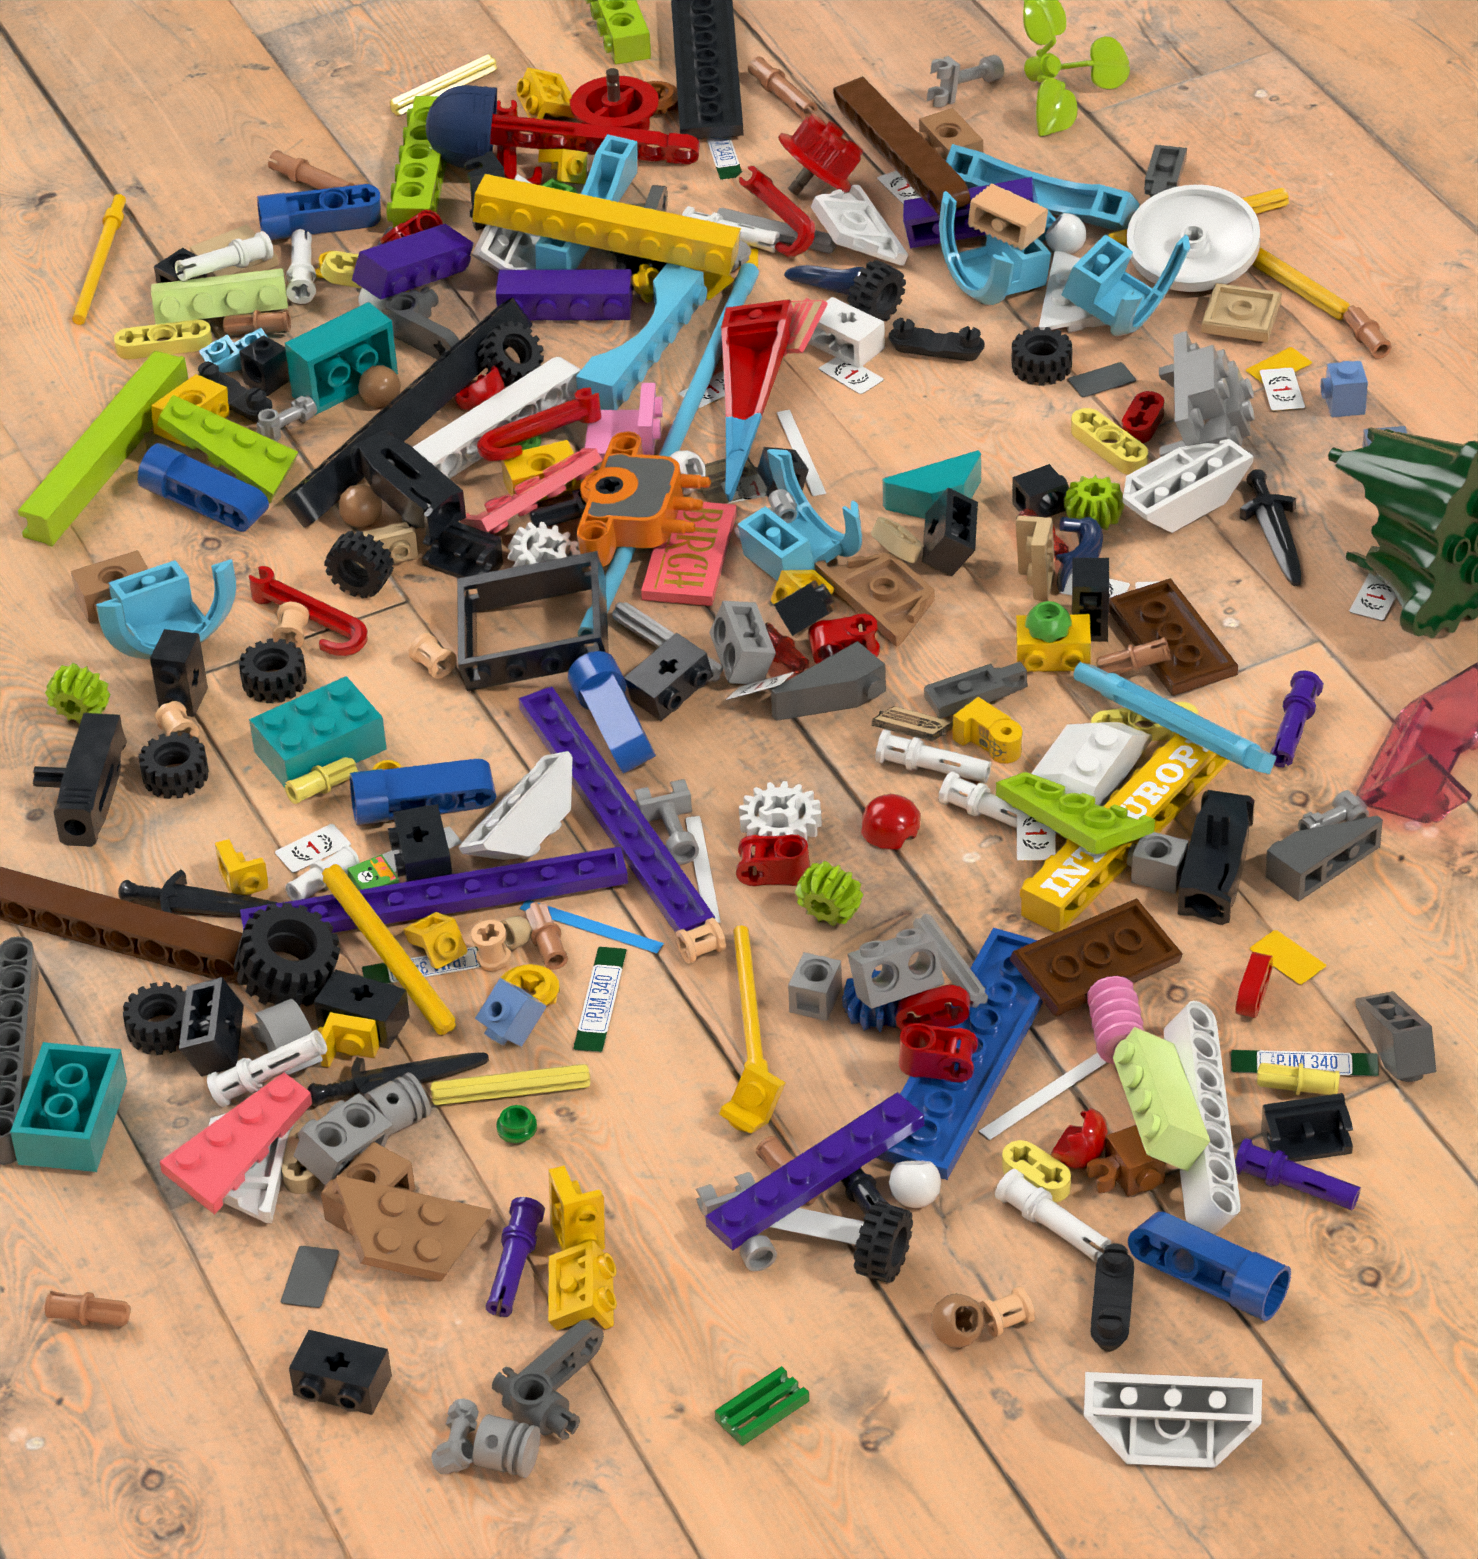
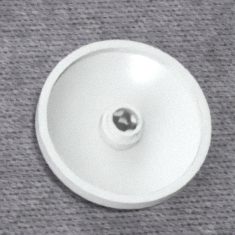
M1209 185L1178 186L1152 196L1135 211L1127 229V246L1129 250L1133 251L1130 258L1132 264L1141 275L1155 284L1164 271L1176 243L1185 234L1189 237L1190 250L1175 281L1170 287L1171 290L1206 291L1214 289L1216 283L1228 284L1236 280L1250 268L1260 248V225L1251 206L1236 194Z

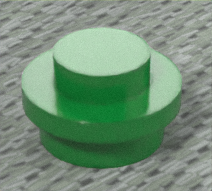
M509 1106L501 1112L497 1120V1133L506 1142H525L531 1139L537 1131L536 1117L525 1106Z

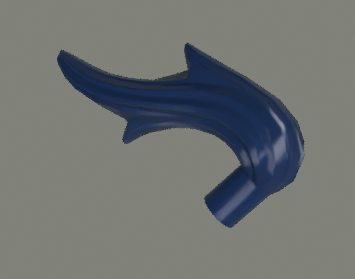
M801 265L787 269L784 276L791 281L851 295V292H849L850 286L854 285L853 279L855 276L860 275L859 270L862 267L842 270L814 265Z
M1062 517L1060 519V531L1077 533L1079 545L1074 550L1058 554L1055 559L1061 562L1057 577L1059 592H1064L1068 578L1072 574V558H1099L1103 534L1102 528L1093 518L1075 519Z

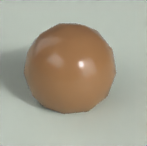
M384 365L372 366L364 371L360 376L358 384L361 398L365 403L374 408L385 407L399 395L401 388L397 374L394 370Z
M364 484L349 486L341 494L339 502L340 517L348 525L356 528L371 526L381 515L382 500L373 492L370 486Z
M958 1293L947 1295L936 1303L931 1313V1329L939 1341L951 1347L962 1348L969 1346L980 1337L985 1327L983 1310L976 1300L967 1295Z

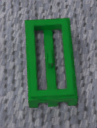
M781 1366L716 1409L715 1420L740 1445L744 1446L810 1401L809 1391L805 1387L800 1389L798 1381L793 1376L788 1378L787 1370ZM788 1393L790 1394L789 1397H787L786 1399H784L783 1401H781L780 1403H778L770 1409V1405H772ZM754 1416L758 1417L743 1428H738Z

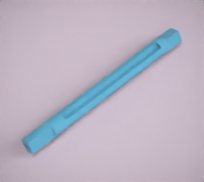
M1082 662L1076 666L1073 674L1074 679L1099 691L1102 696L1246 769H1253L1266 774L1271 773L1276 756L1262 750L1256 743L1115 673H1108L1094 665Z

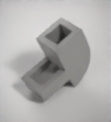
M293 999L255 1013L258 1023L251 1025L255 1039L266 1043L269 1052L312 1032L305 1015ZM319 1055L293 1069L285 1071L287 1075L319 1063L323 1059Z

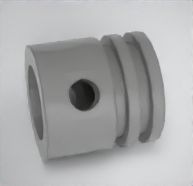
M409 1072L364 1095V1098L393 1124L389 1136L431 1114L429 1100L422 1085Z
M490 1414L485 1415L476 1433L473 1446V1463L475 1466L503 1473L508 1472L511 1475L518 1474L519 1477L523 1478L528 1477L535 1465L539 1451L541 1436L539 1427L529 1426L526 1423L519 1424L517 1421Z

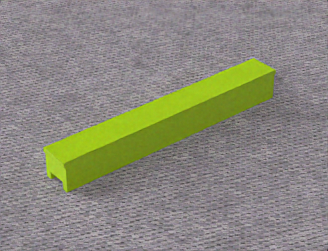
M154 351L18 509V515L27 519V527L22 531L24 538L42 542L51 547L57 542L153 427L151 405L188 380L185 357H178L159 351Z

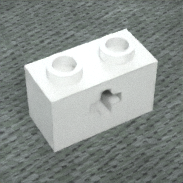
M831 297L826 301L828 304L808 344L860 368L885 349L884 321Z

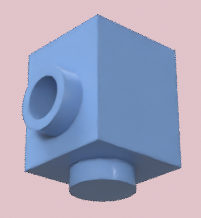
M1343 361L1327 364L1326 378H1321L1320 387L1322 398L1326 399L1331 417L1365 415L1368 381L1362 362Z
M500 978L475 1019L487 1027L484 1034L504 1046L508 1040L522 1047L547 1006L522 988Z

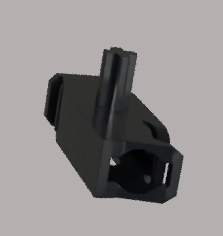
M385 429L353 445L350 450L352 470L360 476L364 475L373 492L401 515L402 523L407 522L409 527L412 526L415 529L425 528L426 534L429 537H438L453 523L466 518L463 490L411 445L395 438L390 431Z
M83 713L66 768L34 767L33 786L60 788L57 804L53 812L59 841L64 845L92 847L97 843L98 834L106 820L120 776L121 752L127 744L121 724V717L118 714Z
M1207 790L1203 793L1201 810L1196 816L1179 885L1178 915L1196 916L1218 925L1230 922L1231 908L1236 900L1247 854L1249 827L1253 825L1255 800L1251 796Z

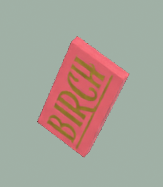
M703 502L702 510L678 511L676 519L694 522L696 526L695 532L685 534L671 533L666 542L653 548L641 590L642 600L713 606L737 516V505Z

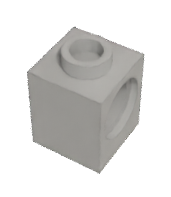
M1154 832L1141 837L1138 844L1132 843L1127 856V866L1132 867L1131 883L1176 894L1181 881L1189 841Z
M803 952L788 984L790 1013L825 1021L828 1020L842 989L841 960Z

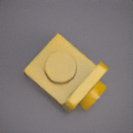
M539 149L538 162L551 164V170L557 171V180L559 182L586 183L588 152L567 149Z
M781 570L771 596V602L773 604L779 602L816 580L819 586L824 584L831 595L834 587L815 570Z
M230 839L215 843L218 870L229 893L247 896L268 889L267 869L263 858L260 857L246 861L242 852L236 853Z
M435 912L403 929L408 943L424 948L431 966L435 969L451 963L468 952L455 918Z
M330 1012L324 1027L318 1028L327 1045V1052L321 1055L323 1059L321 1066L330 1068L337 1052L346 1053L351 1056L375 1058L380 1047L375 1020Z
M752 1062L744 1068L731 1101L721 1107L719 1115L727 1119L733 1128L742 1132L754 1133L769 1123L786 1082Z

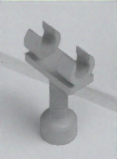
M990 55L982 58L978 66L961 71L960 64L949 56L944 57V59L933 60L930 74L937 72V79H941L940 87L935 86L928 89L927 101L934 99L933 107H944L947 103H955L958 84L978 78H983L987 82L1001 79L1004 75V65L1001 58L997 55Z
M685 779L670 782L673 792L652 798L648 787L633 790L637 798L634 802L648 822L663 819L670 836L666 842V848L678 864H687L693 861L699 854L698 844L694 835L683 831L677 816L692 812L691 794Z
M746 1172L734 1176L739 1184L735 1186L736 1192L717 1197L715 1189L711 1184L696 1188L700 1196L696 1200L702 1214L706 1216L756 1184L752 1174ZM763 1235L749 1238L740 1248V1255L746 1267L751 1271H761L768 1268L777 1257V1252L770 1239Z

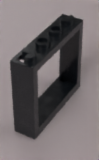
M597 551L457 578L458 667L467 691L568 672L571 665L587 653L595 651L609 653L606 577ZM591 566V571L584 572L583 567ZM477 589L478 593L470 595L469 590ZM592 590L594 634L477 656V612ZM594 643L593 646L586 647V644Z

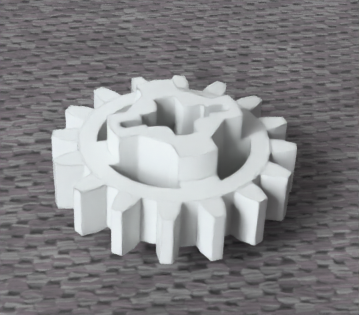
M530 522L525 529L519 527L508 546V549L511 550L508 559L516 561L513 567L579 555L580 551H577L579 544L577 541L571 542L569 540L571 535L569 532L559 533L558 526L556 525L552 529H548L544 522H540L539 527L536 528Z
M783 781L781 786L777 788L769 782L767 783V790L764 791L755 787L753 789L754 797L745 795L743 798L744 805L739 806L741 833H747V836H785L794 834L804 837L807 841V836H817V827L822 825L820 801L814 800V792L807 791L802 793V785L800 784L796 785L793 789L788 788L787 781Z

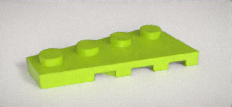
M172 395L157 423L159 427L192 450L199 448L208 456V461L218 468L221 465L225 466L236 474V479L261 490L269 503L272 502L298 455V451L175 395Z
M1028 772L996 782L997 797L1093 854L1106 853L1109 849L1154 833V818L1146 815L1139 817V820L1127 816L1128 809L1115 804L1110 809L1095 804L1094 796L1085 793L1067 794L1065 793V786Z

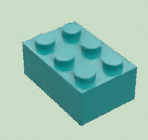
M370 302L285 342L292 397L297 399L301 396H310L317 407L315 415L359 394L358 384L360 376L372 366L384 365L398 374L392 320Z
M347 676L249 719L254 752L284 788L287 781L312 772L314 766L324 767L344 757L352 758L355 763H358L387 750L382 715Z
M42 1043L10 1131L18 1165L97 1172L127 1084L121 1049Z

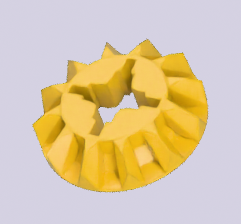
M533 964L520 965L508 970L500 977L520 988L522 985L524 989L527 988L530 992L535 991V994L532 996L546 1006L556 1004L557 994L560 992L559 980L546 967Z

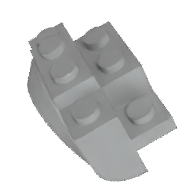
M1187 331L1174 334V364L1160 367L1159 376L1161 380H1165L1174 388L1175 423L1183 440L1160 447V456L1162 457L1179 447L1202 443L1219 444L1221 440L1227 439L1242 446L1243 439L1251 436L1250 422L1255 419L1254 411L1249 399L1254 398L1250 380L1248 378L1243 379L1236 362L1229 361L1224 349L1216 351L1214 345L1199 348L1197 343L1192 344ZM1210 419V420L1204 425L1203 420Z

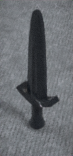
M1260 469L1252 470L1247 475L1246 481L1253 488L1256 498L1240 508V519L1247 521L1256 515L1285 578L1291 585L1299 586L1301 584L1299 559L1284 512H1294L1296 509V498L1270 494L1266 484L1267 474Z
M181 869L165 882L162 889L144 885L139 886L130 880H124L118 888V895L121 900L134 901L138 899L140 901L160 902L161 910L172 913L171 910L241 917L240 909L278 903L251 896L186 886V873Z
M484 1052L465 1053L365 1071V1060L357 1057L351 1069L352 1079L339 1081L338 1083L333 1082V1084L329 1083L327 1085L311 1083L307 1090L311 1092V1105L317 1107L326 1102V1100L334 1099L335 1097L340 1098V1096L345 1097L346 1095H357L358 1093L364 1097L367 1092L389 1081H394L395 1078L402 1077L408 1072L412 1073L420 1083L464 1072L486 1064L489 1061V1055Z

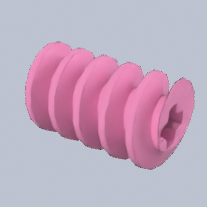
M1119 976L1098 980L1087 993V1003L1092 1019L1096 1050L1100 1058L1114 1065L1113 1055L1119 1042L1126 1039L1134 1027L1145 1031L1143 1029V1019L1141 1018V1008L1138 1005V995L1133 990V982Z

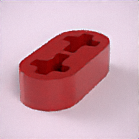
M1144 391L1137 394L1122 418V429L1142 444L1148 442L1164 417V397L1154 391Z
M1252 952L1237 996L1235 1009L1237 1015L1257 1018L1272 973V955Z
M945 985L902 998L897 1006L896 1024L900 1030L913 1023L945 1028L961 1024L969 1015L970 995L960 986ZM951 1002V1004H952L954 1007H957V1008H953L950 1004H945V1003Z

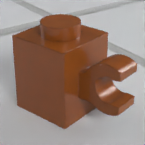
M1136 1125L1106 1135L1105 1158H1097L1088 1162L1087 1176L1092 1178L1097 1175H1103L1097 1178L1096 1190L1098 1193L1111 1191L1117 1181L1129 1197L1164 1184L1166 1162L1146 1154Z

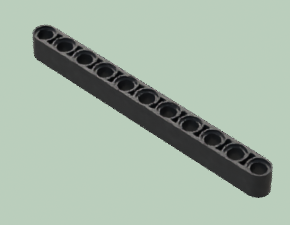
M513 297L496 307L282 498L303 528L312 524L340 500L341 494L349 486L357 485L364 478V475L360 476L352 470L350 450L353 445L385 429L390 431L395 438L404 442L485 369H482L480 365L483 359L478 357V352L481 350L479 346L495 327L501 323L505 324L507 321H513L514 325L518 322L522 323L523 329L532 327V322ZM503 345V351H505L509 346Z

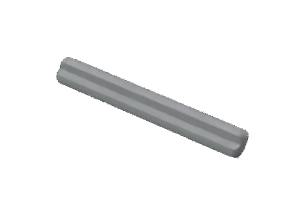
M719 208L717 212L723 217V220L769 231H777L780 233L779 242L792 245L798 237L797 232L784 222L726 208ZM815 230V238L808 249L830 254L833 253L837 244L832 240L829 233Z
M619 602L615 605V610L612 613L614 620L656 648H659L674 635L673 632L629 603ZM708 656L713 677L708 682H716L720 679L723 668L721 664Z
M923 914L921 918H915L913 922L914 928L921 929L935 939L942 970L953 985L960 986L969 993L970 1007L977 1008L980 1003L985 1004L988 999L985 988L933 917L929 914Z

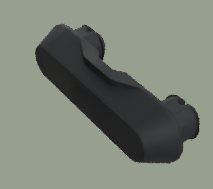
M899 318L893 322L894 329L889 333V340L896 350L902 353L973 361L978 358L985 347V342L980 337V330L975 327L970 330L969 326L960 329L959 333L948 332L943 334L935 333L931 329L914 327L915 323L912 320L907 319L905 322L904 318Z
M207 361L198 366L199 376L227 387L229 410H233L252 422L258 423L259 412L264 409H272V401L266 397L265 391L259 388L248 390L241 386L237 380L220 372L219 366Z
M1118 1243L1107 1245L1104 1248V1253L1098 1258L1096 1263L1090 1332L1093 1340L1105 1351H1114L1127 1340L1130 1328L1134 1261L1128 1255V1249Z

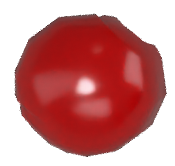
M491 367V372L486 376L480 374L476 382L462 389L454 396L461 410L467 413L505 389L503 379L497 367Z
M890 793L878 796L868 803L864 811L861 834L868 843L879 848L900 849L908 837L916 838L920 828L921 813L913 801L901 795Z
M1089 1108L1088 1111L1080 1113L1084 1118L1083 1126L1069 1125L1065 1129L1050 1154L1053 1158L1069 1168L1085 1169L1088 1162L1101 1156L1105 1150L1108 1129L1105 1117L1095 1109Z

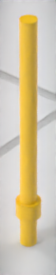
M116 194L111 207L105 211L102 220L104 227L72 317V321L77 325L85 323L115 232L122 225L124 219L123 209L126 203V198L122 194Z
M739 925L734 928L733 934L747 1061L744 1064V1068L753 1062L769 1072L768 1063L763 1059L749 929L744 925Z

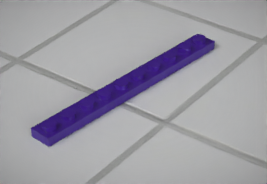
M551 686L518 698L520 711L550 754L569 751L572 756L573 787L615 847L621 846L624 860L676 933V931L681 929L689 931L705 925V921L709 918L715 919L710 908Z
M620 846L360 889L359 891L382 922L389 924L425 918L435 912L449 914L628 884V875ZM333 894L276 903L278 907H282L283 903H292V907L299 908L300 905L308 907L307 911L312 914L315 911L322 915L321 921H329L333 926L332 933L359 929ZM267 905L240 909L243 930L248 919L253 918L254 913L259 909L266 911Z

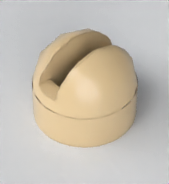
M513 916L500 921L506 929L507 934L504 942L508 949L513 950L521 947L530 940L532 927L527 919Z

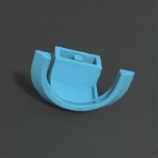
M947 191L943 193L939 220L942 252L951 276L963 292L982 304L994 305L1004 300L1007 295L1046 286L1051 252L1038 238L1020 251L1018 247L1014 248L1013 244L1003 243L1001 239L997 240L996 236L992 238L989 234L987 235L986 246L958 253L954 234L957 201Z
M1105 234L1073 266L1061 295L1076 306L1081 307L1100 319L1103 323L1111 326L1110 332L1112 335L1121 336L1133 333L1152 315L1175 281L1190 250L1189 237L1185 234L1176 243L1164 271L1152 289L1125 272L1133 251Z
M767 450L775 484L778 489H784L793 495L798 505L795 508L797 517L791 523H787L764 506L738 523L744 556L778 581L781 570H815V563L818 561L826 560V563H828L838 555L851 557L858 553L862 545L858 503L854 500L851 501V510L846 506L842 507L845 520V534L836 531L816 513L805 497L795 475L791 453L787 450Z
M229 559L211 566L215 589L213 602L206 616L203 615L193 602L189 577L176 560L108 582L112 599L96 604L99 623L104 636L120 652L140 659H150L164 629L198 633L202 643L220 627L232 608L236 594L233 560Z

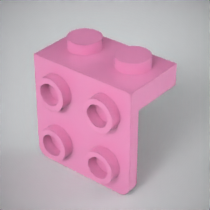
M642 383L639 410H601L602 418L597 422L587 424L585 448H596L602 460L611 438L617 433L624 431L639 434L642 441L643 454L654 455L655 439H661V419L657 417H663V398L656 397L655 383Z

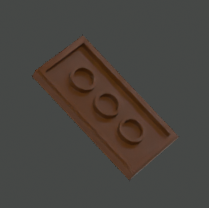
M1171 578L1109 597V613L1134 646L1159 640L1163 637L1166 638L1171 660L1149 666L1172 696L1238 675V664Z
M1136 898L1014 950L1010 961L1056 1017L1086 1004L1087 993L1098 980L1119 976L1127 978L1134 983L1179 963L1183 953Z

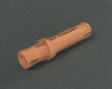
M757 56L750 61L757 70L748 65V72L762 83V87L767 92L778 96L803 120L814 114L808 107L817 111V104L785 78L784 72L780 69L773 68L761 56Z
M279 150L273 151L269 157L277 161V163L268 161L269 169L289 176V179L295 183L303 182L317 189L355 185L350 181L348 182L309 165L308 160L303 158L295 159Z

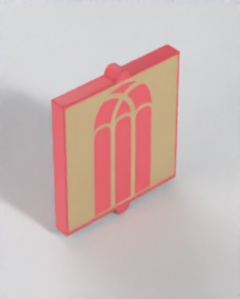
M806 298L804 301H791L793 306V315L789 329L791 337L784 356L791 353L804 352L828 304L826 301L810 300L809 298Z

